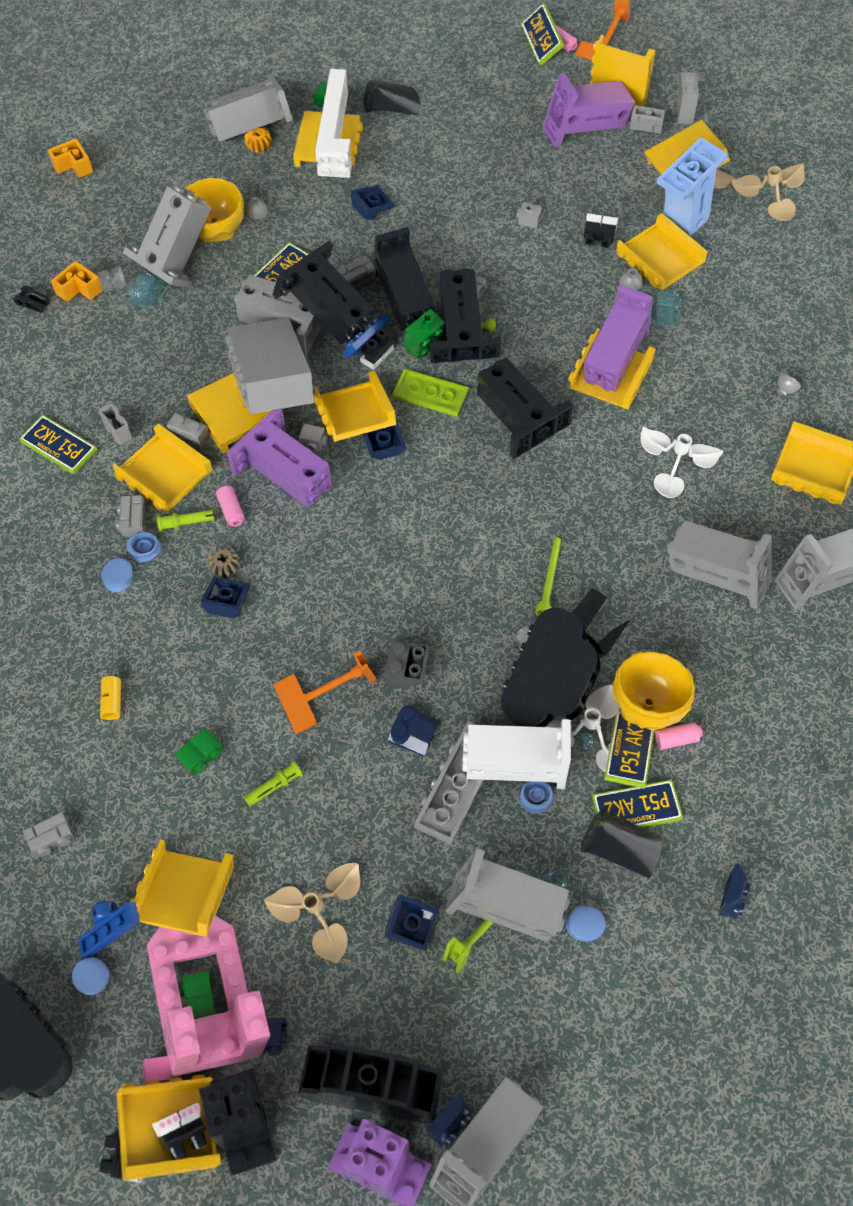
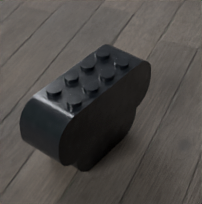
M549 608L537 617L534 625L531 624L527 633L529 637L526 643L523 642L520 647L519 653L521 655L518 661H515L512 665L511 672L513 673L510 680L507 679L503 686L504 693L501 701L503 711L513 722L523 727H547L553 719L571 721L577 718L584 709L601 668L600 658L594 647L587 641L586 631L579 618L564 609Z
M0 974V1100H12L24 1091L35 1098L49 1097L68 1081L72 1073V1058L64 1048L67 1043L59 1034L52 1030L54 1028L46 1017L44 1018L39 1013L40 1009L33 1001L31 1002L24 989L20 985L18 986L14 980L10 982Z
M329 1044L328 1047L309 1045L298 1095L318 1103L410 1121L432 1123L436 1117L443 1072L430 1066L421 1065L414 1059L396 1054L341 1044Z

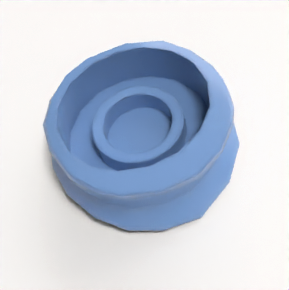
M140 532L128 539L126 545L131 557L137 562H146L155 558L162 548L160 541L154 534L149 532Z
M115 558L108 561L101 573L105 587L112 592H120L131 584L133 578L132 566L127 560Z
M525 782L520 792L521 806L533 814H541L547 811L553 802L552 788L547 782Z
M585 905L577 906L568 915L566 920L568 933L576 940L584 942L597 939L602 935L606 926L603 914L598 909Z
M92 957L85 958L76 964L73 969L72 980L76 989L82 994L94 995L104 990L110 975L106 964Z

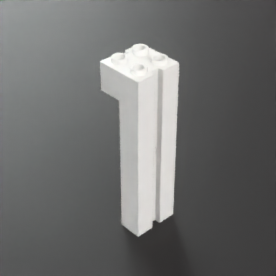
M330 69L315 150L316 161H318V176L350 178L352 161L351 157L348 156L350 154V139H341L348 98L346 70Z

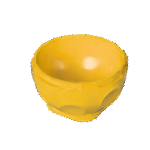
M216 178L198 180L188 185L185 189L192 191L194 197L206 200V204L212 207L198 239L210 242L224 241L232 238L235 230L240 226L244 214V201L237 186L230 181Z
M638 652L626 659L616 671L612 683L614 701L619 706L621 715L626 721L649 730L664 729L669 725L678 723L692 708L695 693L694 677L681 662L667 654Z

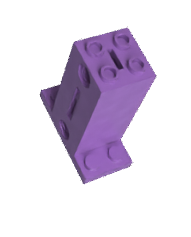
M562 73L558 76L543 128L553 145L558 147L561 146L565 134L625 127L635 101L621 81L573 86L566 74Z
M619 285L616 301L584 361V380L587 383L601 386L606 391H617L643 337H647L649 334L653 296Z
M282 409L272 410L227 451L231 472L237 476L240 472H244L248 465H251L308 507L311 503L314 504L318 500L319 495L323 491L326 492L331 487L329 464L285 433L286 428Z
M363 1118L359 1128L349 1123L347 1124L328 1169L402 1206H414L432 1164L412 1155L407 1139Z

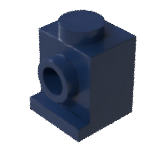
M266 1018L270 1037L264 1050H268L269 1054H280L282 1043L287 1042V1030L283 1029V1027H287L288 1022L286 1018Z

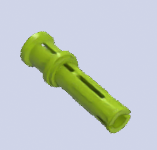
M213 509L182 515L172 513V515L164 517L157 515L159 532L169 528L178 529L181 525L214 521V516L206 517V515L213 514Z
M293 760L291 765L282 771H276V776L247 795H244L243 797L249 807H252V805L281 786L287 787L289 782L297 777H302L303 773L296 762Z

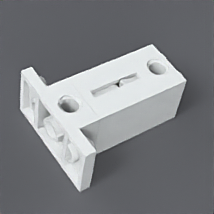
M562 719L561 727L557 728L468 725V732H464L463 772H467V779L556 782V789H565L571 761L570 720Z

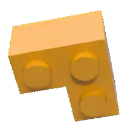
M77 138L47 150L57 174L72 168L78 178L93 173L89 157Z
M74 261L51 280L55 294L66 302L70 301L79 292L92 300L103 291L99 277L77 261Z

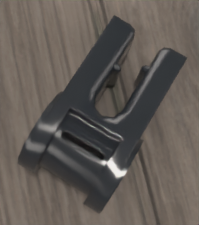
M23 285L21 292L13 298L17 305L40 313L44 311L43 305L47 306L50 303L47 295L26 285Z

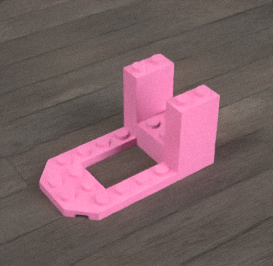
M215 916L207 937L159 927L147 944V952L172 1078L260 1057L270 1037L260 990L250 993L247 991L233 926ZM216 954L228 1012L194 1019L191 1006L182 1008L174 963Z

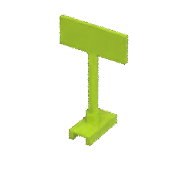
M484 920L465 941L459 942L453 937L447 944L442 960L446 962L451 958L458 964L455 972L459 974L465 967L470 954V947L487 931L493 922Z

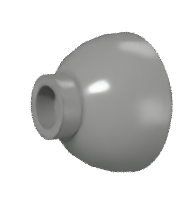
M258 197L251 198L246 205V215L251 219H261L268 213L266 203Z
M631 268L621 275L619 283L631 289L639 290L643 285V278L635 268Z
M786 373L779 375L777 392L784 397L787 394L796 393L801 388V384Z

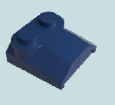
M378 185L351 190L352 205L366 220H373L376 218L377 213L395 207V203L388 198Z
M397 421L396 425L363 434L364 443L368 448L371 458L379 460L400 454L406 449Z
M213 576L201 599V607L209 614L236 618L242 612V605L250 588V583Z
M403 706L391 728L388 742L425 757L433 735L441 722L418 712L414 706Z
M736 863L728 876L718 915L726 918L730 916L736 919L738 915L742 916L745 903H742L743 895L747 896L750 883H747V878L740 864Z
M399 894L392 906L384 937H387L392 942H400L427 951V944L439 909Z
M460 1093L456 1095L427 1128V1135L440 1147L443 1144L448 1146L456 1137L454 1132L459 1126L464 1128L472 1119L470 1116L472 1110L465 1104L464 1098Z

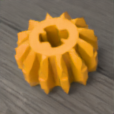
M265 127L250 130L245 134V143L251 152L255 150L258 153L259 150L264 152V148L269 149V145L272 142L271 134Z

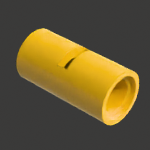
M116 676L103 677L101 679L100 718L104 720L119 719L121 679Z

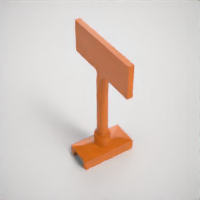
M614 0V19L604 37L603 45H608L619 20L628 22L631 0ZM581 41L575 56L592 61L595 54L593 50L594 44Z
M361 651L353 654L357 665L350 668L351 671L307 694L303 693L295 674L273 684L295 734L318 724L308 704L310 700L354 677L357 679L364 675L370 683L377 680L370 669V664Z

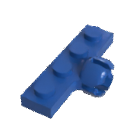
M386 314L381 319L377 317L367 328L363 329L364 334L362 332L357 333L354 339L345 345L347 349L342 353L343 356L347 359L351 354L361 355L360 349L365 345V342L390 320Z
M102 901L92 906L91 915L92 920L95 922L94 927L78 938L81 958H91L140 923L136 902H127L119 909L114 901H111V905L107 901Z

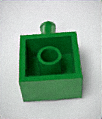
M429 309L405 329L403 347L417 359L421 356L425 357L430 352V342L436 340L443 341L445 322L432 309Z

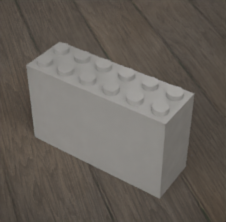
M289 318L227 328L228 335H225V340L229 349L227 350L228 359L237 382V387L240 390L241 398L243 399L244 408L248 407L250 414L314 403L311 371Z

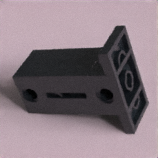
M408 227L375 236L374 248L376 276L379 275L400 331H404L429 309L433 311L435 309L409 242L410 231Z
M327 241L280 273L272 295L278 299L282 295L286 296L291 292L342 345L346 341L350 342L354 339L357 333L364 332L363 329L368 327L367 323L372 319L371 315L374 308L328 261L332 255L331 251L334 245Z
M463 268L461 270L441 271L439 290L442 317L445 322V341L436 340L430 342V364L499 358L500 337L487 336L483 338L475 269Z
M507 357L496 361L492 366L478 373L477 395L512 432L510 456L513 459H516L571 425L573 404L568 400L553 408Z
M254 1069L210 1082L209 1086L199 1089L210 1139L226 1152L231 1176L277 1161Z

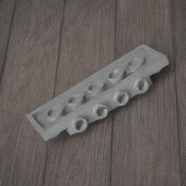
M467 721L456 744L452 743L448 752L450 756L448 760L442 762L439 770L441 773L438 778L435 777L430 787L432 790L429 795L426 794L421 804L423 808L414 823V828L452 845L484 781L467 779V772H463L464 732H468V725H477L470 721Z

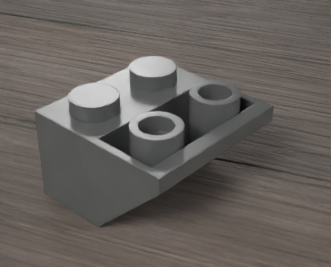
M391 640L384 673L385 685L407 688L423 683L430 646Z

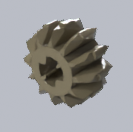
M227 546L224 550L219 547L217 552L212 550V556H208V567L214 576L219 575L220 578H223L224 574H226L230 578V573L236 575V569H240L239 555L236 554L234 549L229 550Z

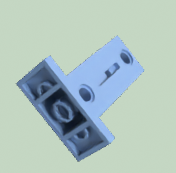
M702 137L657 178V184L666 189L664 215L689 236L696 232L710 217L716 169L728 157L726 152Z

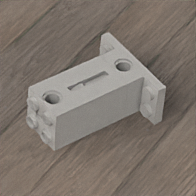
M272 74L266 75V81L204 103L205 108L203 112L208 123L210 122L208 126L214 138L217 137L220 142L283 118L286 122L293 121L284 91Z
M167 186L140 249L135 246L132 248L125 247L123 253L170 285L190 288L193 282L182 272L212 207L206 204V200L194 197V193L190 190H183L177 186L174 188Z
M249 274L248 278L243 281L239 293H236L234 297L239 321L253 324L289 318L303 354L307 356L323 325L291 292L286 296L282 295L276 299L272 295L276 282Z
M685 520L682 526L677 528L674 540L670 541L667 551L669 552V563L672 571L748 596L750 607L758 609L772 582L771 535L764 534L761 540L753 542Z
M853 529L817 541L812 534L806 535L775 579V582L795 610L801 608L809 597L853 582Z
M478 848L475 849L456 872L445 909L446 913L453 915L458 909L545 942L563 929L565 919L562 918L563 913L567 910L570 903V898H567L569 890L483 859L485 851Z
M505 1077L455 1144L441 1157L429 1186L452 1206H474L536 1121L543 1109L539 1100L532 1095L526 1094L516 1081Z

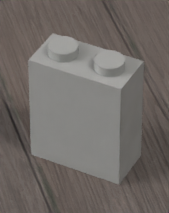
M681 73L676 98L677 123L693 124L699 97L697 73Z

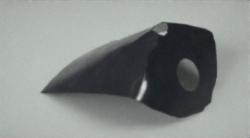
M371 80L367 83L363 99L366 113L373 110H384L416 116L419 114L421 102L414 88L378 80ZM370 94V101L367 104V97Z
M593 588L590 589L572 612L579 618L585 630L607 599L605 595ZM630 620L610 631L599 643L586 633L589 643L594 647L597 654L606 655Z
M599 811L595 815L581 842L582 852L604 858L649 879L659 862L662 849L661 836L607 811ZM602 820L603 826H598L599 822ZM592 829L590 836L586 839L589 831Z

